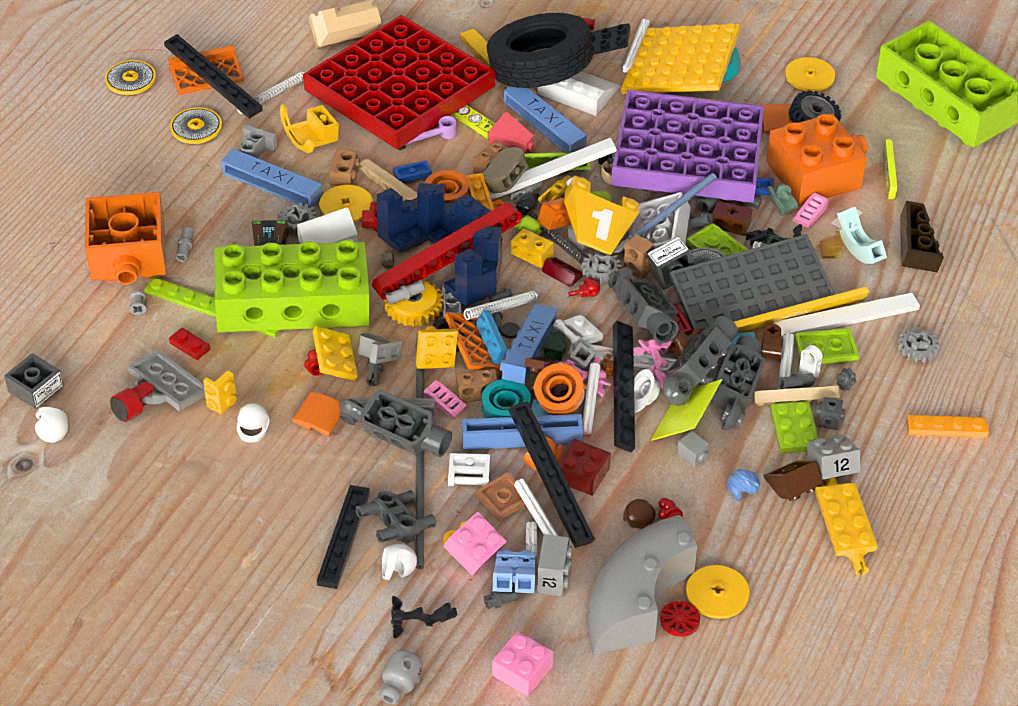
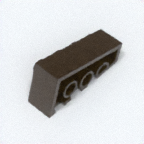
M906 201L900 215L902 266L938 273L944 256L939 251L940 245L935 240V232L933 227H930V219L923 203Z

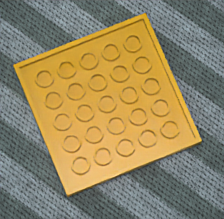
M740 24L647 28L633 64L628 70L621 87L622 94H627V90L652 93L720 90L741 31Z

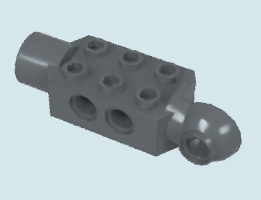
M629 267L620 268L610 274L609 287L613 288L617 294V299L627 310L628 315L633 318L635 324L648 329L656 341L660 343H667L673 340L679 331V326L675 321L679 311L659 286L651 281L635 278Z
M724 316L716 317L709 327L694 337L665 373L667 378L663 383V392L671 404L676 406L686 404L697 384L703 383L708 378L707 373L718 365V359L728 353L727 348L738 334V328L732 320Z
M742 336L738 338L735 345L730 344L728 353L724 356L714 380L722 379L711 399L712 403H715L718 408L724 410L720 419L723 422L722 430L740 427L745 416L744 411L752 399L766 361L760 355L762 344L752 336Z
M381 389L373 394L365 407L353 399H340L339 401L341 412L339 417L344 422L350 425H355L356 422H359L366 433L414 455H418L425 450L433 455L442 457L450 446L452 432L436 425L432 412Z

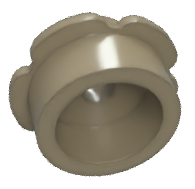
M385 251V254H382V265H386L387 269L394 266L393 252Z

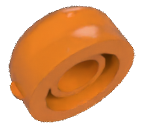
M437 171L428 176L425 183L445 185V203L454 204V200L469 194L468 179L457 171Z
M558 363L544 368L537 375L532 389L535 392L539 405L547 413L552 415H568L581 405L587 386L583 383L580 373L575 368L567 364ZM564 384L569 387L568 393L563 397H555L551 394V390L556 385Z

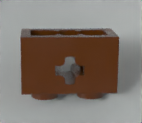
M718 201L712 213V223L723 231L745 236L751 224L753 209Z

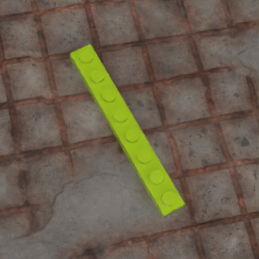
M153 277L144 288L145 293L216 317L214 297ZM265 330L258 332L264 333L272 337H276L280 330Z

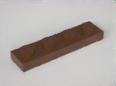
M532 357L525 359L524 366L530 367V371L541 372L547 366L561 362V360L547 357Z

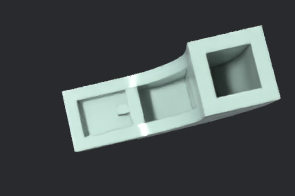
M850 207L837 213L842 228L838 230L846 248L857 260L865 264H873L887 258L882 240H872L864 232L856 207Z

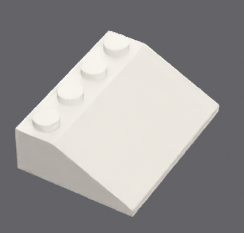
M581 71L559 83L537 87V94L597 116L619 90L620 85Z
M679 192L640 203L639 214L630 226L628 235L637 229L639 230L683 196V193ZM686 202L645 233L643 238L654 243V248L678 236L685 243L691 208L689 203Z

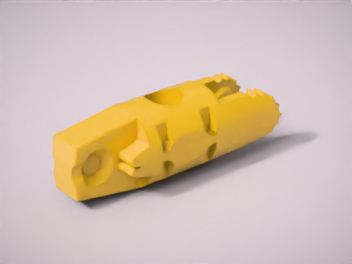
M567 175L562 180H557L538 198V201L542 203L547 198L549 201L562 198L568 187L566 182L572 177Z

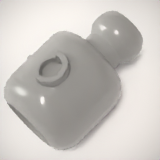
M403 649L395 651L390 656L382 673V679L386 686L381 689L380 693L381 699L386 703L396 704L401 698V693H410L416 683H420L423 663L416 654Z

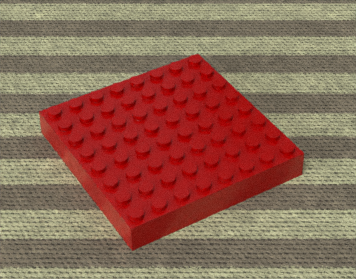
M400 15L304 73L303 81L306 92L398 150L421 133L438 124L440 118L452 115L494 88L495 70L403 15Z

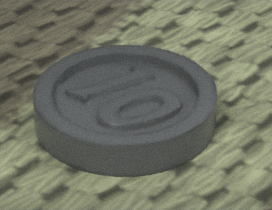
M508 322L502 326L501 333L506 338H516L520 327L516 323Z

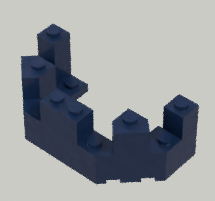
M419 183L417 201H403L402 196L390 188L377 194L378 237L398 253H401L428 240L435 244L489 213L491 210L469 194L454 200V204L445 203V185ZM488 226L475 232L473 250L468 249L455 255V278L444 282V288L466 307L495 294L497 291L502 264V227Z

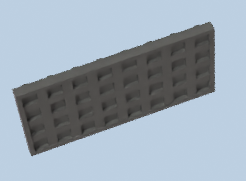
M807 234L681 268L669 273L671 282L693 331L699 327L706 329L718 316L727 317L734 322L835 295Z

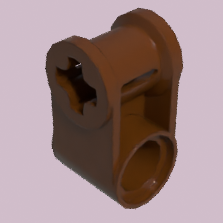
M768 324L764 329L761 356L764 359L781 360V328L777 324Z

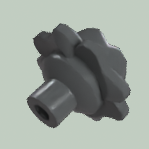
M843 368L837 375V385L840 386L841 390H850L851 386L856 383V374L852 372L851 368Z

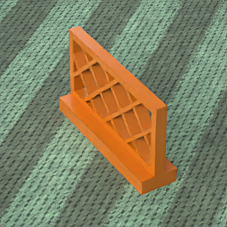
M234 45L199 52L213 65H217L219 70L221 68L227 69L228 71L225 75L235 83L244 81ZM168 58L169 71L172 74L178 95L213 88L207 82L201 85L196 83L202 78L179 58ZM234 61V64L232 66L225 64ZM185 72L182 77L176 73ZM232 72H234V73L238 74L239 77H234V78H233V77H230L229 75H230ZM189 74L195 76L193 81L186 79ZM183 82L189 84L186 88H180Z
M446 312L444 317L449 328L458 331L457 345L468 369H495L499 377H502L503 371H500L501 364H491L487 361V359L490 361L492 359L489 353L481 348V346L486 348L482 337L480 338L475 335L477 333L481 336L476 323L474 325L469 322H477L479 317L466 320L464 314ZM465 325L466 327H468L469 329H471V330H473V331L471 332V331L467 330L466 328H464L463 326ZM459 331H460L461 333H463L464 335H466L467 338H465L464 336H462V335L459 333ZM471 338L472 340H474L475 342H477L479 345H476L475 343H473V342L470 341L469 339ZM465 345H467V346H469L470 348H472L473 351H471L470 349L466 348ZM476 352L480 353V354L483 355L485 358L480 357L479 355L476 354ZM471 358H473L479 363H473Z

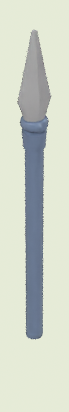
M711 173L639 230L637 229L629 234L627 239L615 248L611 256L624 251L626 241L636 234L643 237L650 229L717 179L716 175Z

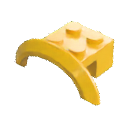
M284 104L281 105L280 117L284 130L291 142L304 153H311L315 147L338 141L339 124L323 105L307 109V121L292 125L288 118L287 108Z

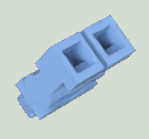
M502 549L497 551L493 572V591L512 592V585L515 582V592L534 593L535 553H532L531 550L512 552L510 549Z

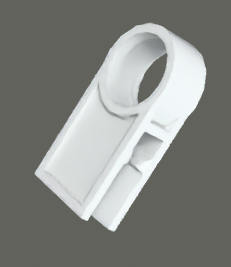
M809 345L802 351L799 367L800 375L813 374L814 377L819 378L823 358L819 348Z

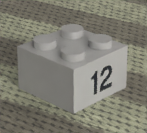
M834 435L833 438L828 439L818 438L813 442L807 443L808 461H816L822 479L861 472L860 449L845 435Z
M544 534L538 565V594L563 596V589L568 588V574L571 570L572 546H568L569 537Z

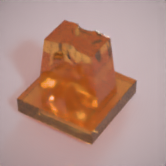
M606 354L600 365L601 369L605 371L606 376H613V361L610 360V354Z

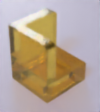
M835 231L834 240L820 241L819 246L822 259L841 257L842 240L840 231Z

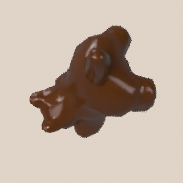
M699 327L688 336L684 331L678 332L673 340L674 342L669 346V352L675 358H678L694 337L705 330V328Z

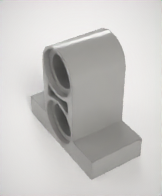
M249 125L243 128L244 140L240 144L241 152L259 158L266 149L275 152L278 148L276 134Z
M361 333L358 354L370 358V362L374 364L399 360L403 341L398 339L388 340L374 334Z

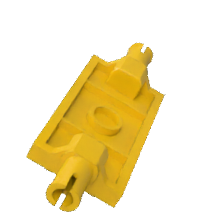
M836 477L823 479L826 486L816 487L815 495L836 556L845 555L853 563L855 574L860 575L859 570H861L862 575L868 572L864 556L868 552L877 551L878 545L856 483L838 484Z

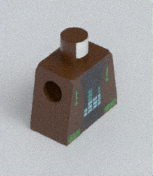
M252 221L254 246H261L266 243L286 245L290 228L287 221Z

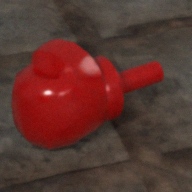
M586 278L584 283L579 285V290L568 292V295L570 297L581 294L582 298L594 297L600 292V284L595 279Z

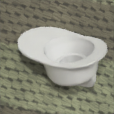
M641 370L634 378L635 413L642 410L645 405L653 403L659 396L660 385L654 378L651 370Z

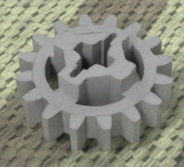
M292 203L291 207L286 205V210L281 209L280 214H278V220H286L290 227L289 233L293 232L294 236L298 233V224L317 218L314 208H309L308 204L302 206V203L298 205Z
M594 251V255L589 253L588 258L584 257L582 262V274L586 275V278L599 281L600 285L602 282L609 284L610 274L622 268L621 260H617V255L611 256L603 252L598 254L597 251Z
M912 327V331L905 329V333L901 332L898 338V351H902V356L907 355V360L913 358L915 363L918 360L925 363V359L932 361V357H937L939 352V339H935V333L929 334V329L923 331L922 327L919 330Z

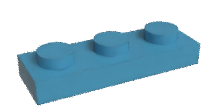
M483 310L477 319L476 326L493 363L501 364L508 349L491 312Z

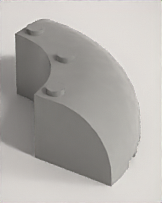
M676 515L665 518L639 530L625 540L611 554L601 568L595 580L588 607V636L594 656L655 641L658 615L656 604L666 588L690 578L695 570L697 544L682 516Z

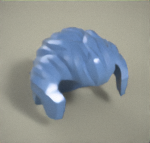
M744 469L734 471L726 482V488L728 492H732L735 500L742 498V491L755 494L760 488V480L757 474Z

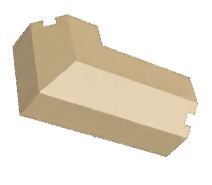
M368 0L339 7L338 9L323 10L318 12L317 16L314 14L309 15L308 20L316 48L319 49L363 38L377 30L378 25L381 24L378 7L372 5L374 1Z

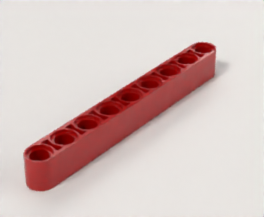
M504 203L377 276L372 281V288L381 299L387 300L385 294L400 289V286H408L423 280L454 262L455 255L468 249L473 250L475 232L491 226L502 227V234L519 224L522 220V214L511 203Z

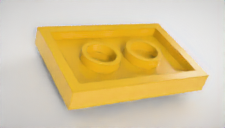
M315 326L312 332L320 373L355 381L358 373L350 335Z

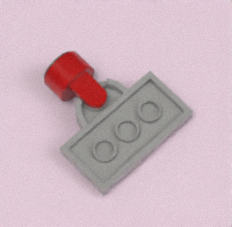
M157 350L128 366V372L136 377L134 387L132 389L126 388L113 395L110 400V406L114 415L123 422H128L140 415L143 407L147 404H161L167 401L178 411H181L206 397L204 384L161 351Z

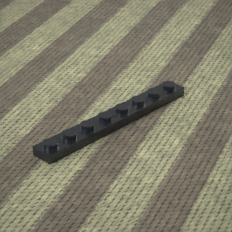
M178 34L164 41V46L249 119L263 111L260 103Z
M616 321L613 324L614 446L631 453L635 449L633 327Z
M528 401L510 406L508 411L574 548L593 543L595 538Z

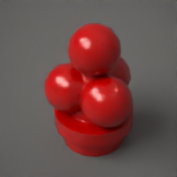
M310 350L304 366L309 373L319 376L323 373H320L316 350Z
M667 498L659 500L660 510L658 517L661 520L676 515L683 517V512L676 506L674 501Z

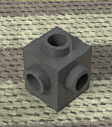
M823 397V402L818 404L816 415L820 416L818 427L838 430L839 420H844L846 410L842 408L843 400Z

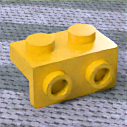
M226 371L215 382L207 377L203 380L206 404L211 410L222 414L235 404L237 395L234 374L232 372Z

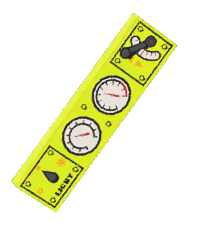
M467 105L452 114L453 117L487 139L489 138L490 129L495 125L494 122Z
M885 139L883 157L888 199L894 200L897 191L893 142L890 139Z

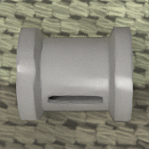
M133 291L130 294L131 305L129 310L133 315H143L147 309L145 305L146 294L143 291Z

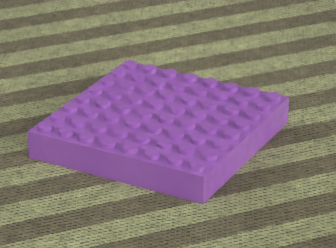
M627 90L616 146L617 151L615 152L612 167L611 185L670 192L672 194L682 192L685 194L711 173H714L717 179L695 196L754 203L764 106Z

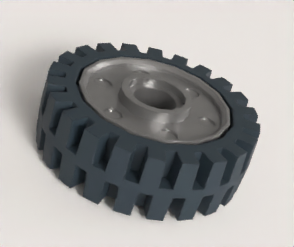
M808 90L807 92L802 91V93H798L789 109L790 121H793L792 123H799L817 118L821 114L833 113L840 122L841 110L838 105H835L836 102L834 100L830 101L831 97H824V93L819 95L818 91L812 93L811 90Z

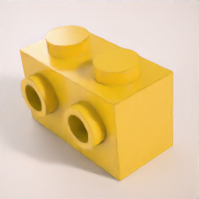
M524 228L511 240V254L537 267L542 268L545 260L553 257L554 242Z

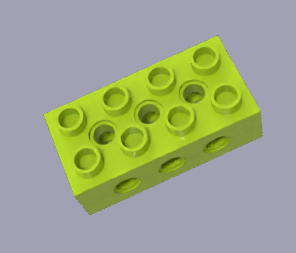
M930 20L881 45L876 78L886 84L891 91L898 93L912 103L916 109L922 110L933 118L939 126L948 129L958 136L964 144L975 148L1018 123V81Z
M343 240L339 243H315L307 241L301 244L288 245L266 243L261 246L230 244L225 247H214L217 332L314 329L315 326L322 328L369 326V285L365 242Z

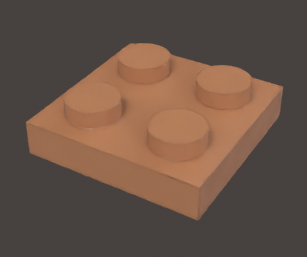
M509 472L475 490V496L499 521L526 506L514 486L516 480Z

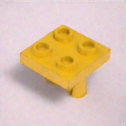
M428 326L425 330H419L416 367L418 369L454 367L458 331L456 329H436L434 326Z

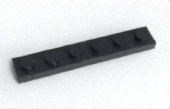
M349 486L317 578V586L338 589L361 521L356 514V506L367 503L370 488Z

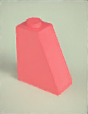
M507 112L500 117L489 131V145L498 141L509 148H521L524 154L531 153L534 150V135Z

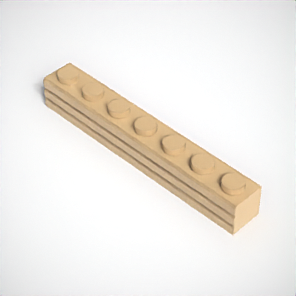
M368 158L359 163L360 173L372 179L376 184L382 186L383 189H394L402 196L403 201H417V192Z
M826 386L754 391L752 399L753 404L757 406H764L765 403L770 405L779 402L809 401V403H812V400L823 402V397L839 398V387Z

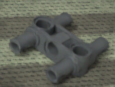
M412 490L401 494L381 491L370 503L356 506V514L359 519L375 514L387 527L376 531V538L379 543L392 539L408 543L413 541L414 536L418 535L422 530L436 526L434 515L430 514L417 519L406 508L405 505L415 502V495Z

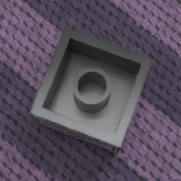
M679 236L647 253L652 275L663 290L673 285L669 277L671 271L693 265L690 250Z
M33 353L4 375L8 392L35 409L64 386L61 371Z

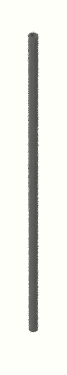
M418 337L416 338V355H417ZM416 367V398H424V369ZM424 451L416 455L417 519L424 517ZM424 530L416 535L417 569L424 568Z

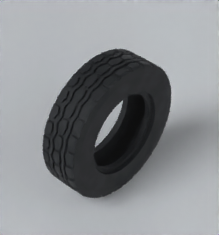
M545 13L518 19L496 31L487 43L490 67L495 70V79L504 85L517 88L548 86L569 79L583 71L591 62L594 54L588 24L582 18L567 13Z

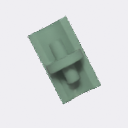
M783 182L777 186H768L767 191L771 196V200L778 206L779 213L782 216L790 214L792 209L798 207V203L791 194L789 185H785Z

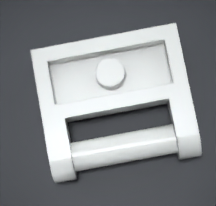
M578 315L564 321L558 319L553 324V327L558 332L561 331L575 348L579 343L586 346L601 341L603 338V333L583 315Z
M450 453L448 486H454L455 484L484 486L489 483L490 454ZM455 474L483 475V477H458Z

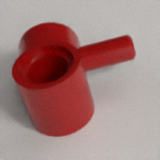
M373 201L370 203L369 210L362 211V228H372L377 232V203Z

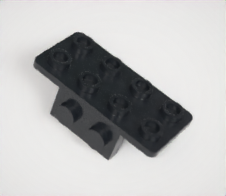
M620 24L610 28L590 31L593 55L628 47L631 30L630 24Z

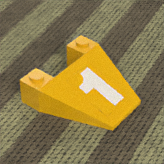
M574 175L565 190L564 203L577 242L611 255L638 216L639 202L623 196L618 205L591 194V182Z

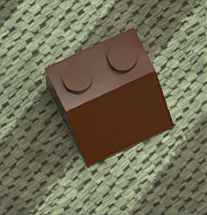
M796 460L763 475L780 498L789 499V501L799 499L802 493L814 492L816 487L824 484L816 461Z

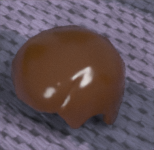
M635 499L625 507L623 520L627 521L631 528L643 529L654 522L656 512L648 501Z

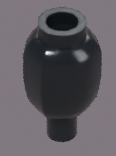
M536 193L522 197L517 201L515 208L522 215L524 213L527 215L529 211H533L537 207L540 195Z

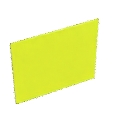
M722 379L695 387L691 392L689 401L682 406L671 404L650 441L696 428Z

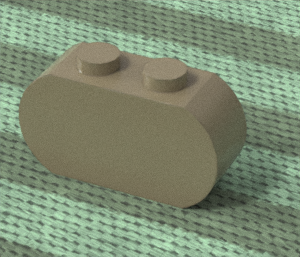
M518 147L504 149L498 153L485 169L483 176L490 192H506L512 189L529 167L523 150Z

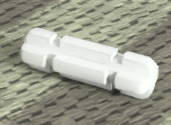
M528 521L526 523V550H531L532 553H535L536 557L537 523Z

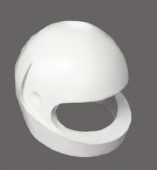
M250 403L240 408L237 418L239 437L245 442L252 443L260 441L266 435L270 419L267 410L262 405ZM241 427L246 429L262 427V431L257 435L248 436L241 431Z
M52 407L38 409L36 417L39 421L35 424V431L39 438L48 443L62 440L67 434L69 427L66 413Z
M397 543L384 548L382 557L383 579L390 580L393 571L399 572L400 577L404 578L415 570L417 556L410 546Z

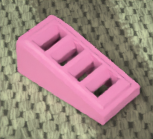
M813 193L793 218V221L809 228L827 210L828 199Z
M437 380L424 391V398L435 399L436 408L453 419L467 408L463 401Z

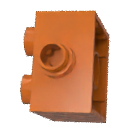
M833 113L821 114L814 119L799 123H789L785 127L770 130L766 163L781 183L784 182L785 185L790 186L792 196L798 203V206L805 204L813 193L829 198L861 189L867 159L864 153L867 152L868 145L863 135H849Z
M160 192L86 198L85 252L91 281L117 280L121 284L129 285L134 283L137 277L152 278L156 275H166L165 222Z

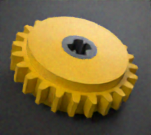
M421 280L425 288L424 292H420L411 296L408 300L403 299L392 305H389L388 301L384 300L387 316H391L392 321L397 320V324L402 323L404 326L410 325L412 327L422 326L425 323L429 324L431 320L435 321V316H440L444 306L443 293H440V288L436 289V285H431L430 281Z

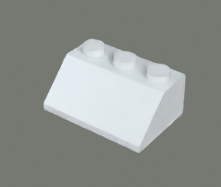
M347 207L297 225L299 244L307 241L339 243L343 240L358 242V234Z

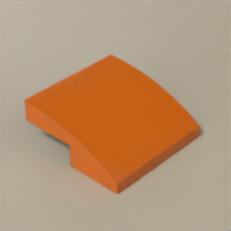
M760 104L764 106L763 133H770V130L785 127L793 122L789 118L791 104Z
M310 392L292 421L308 431L312 427L328 437L340 419L339 401L323 394Z

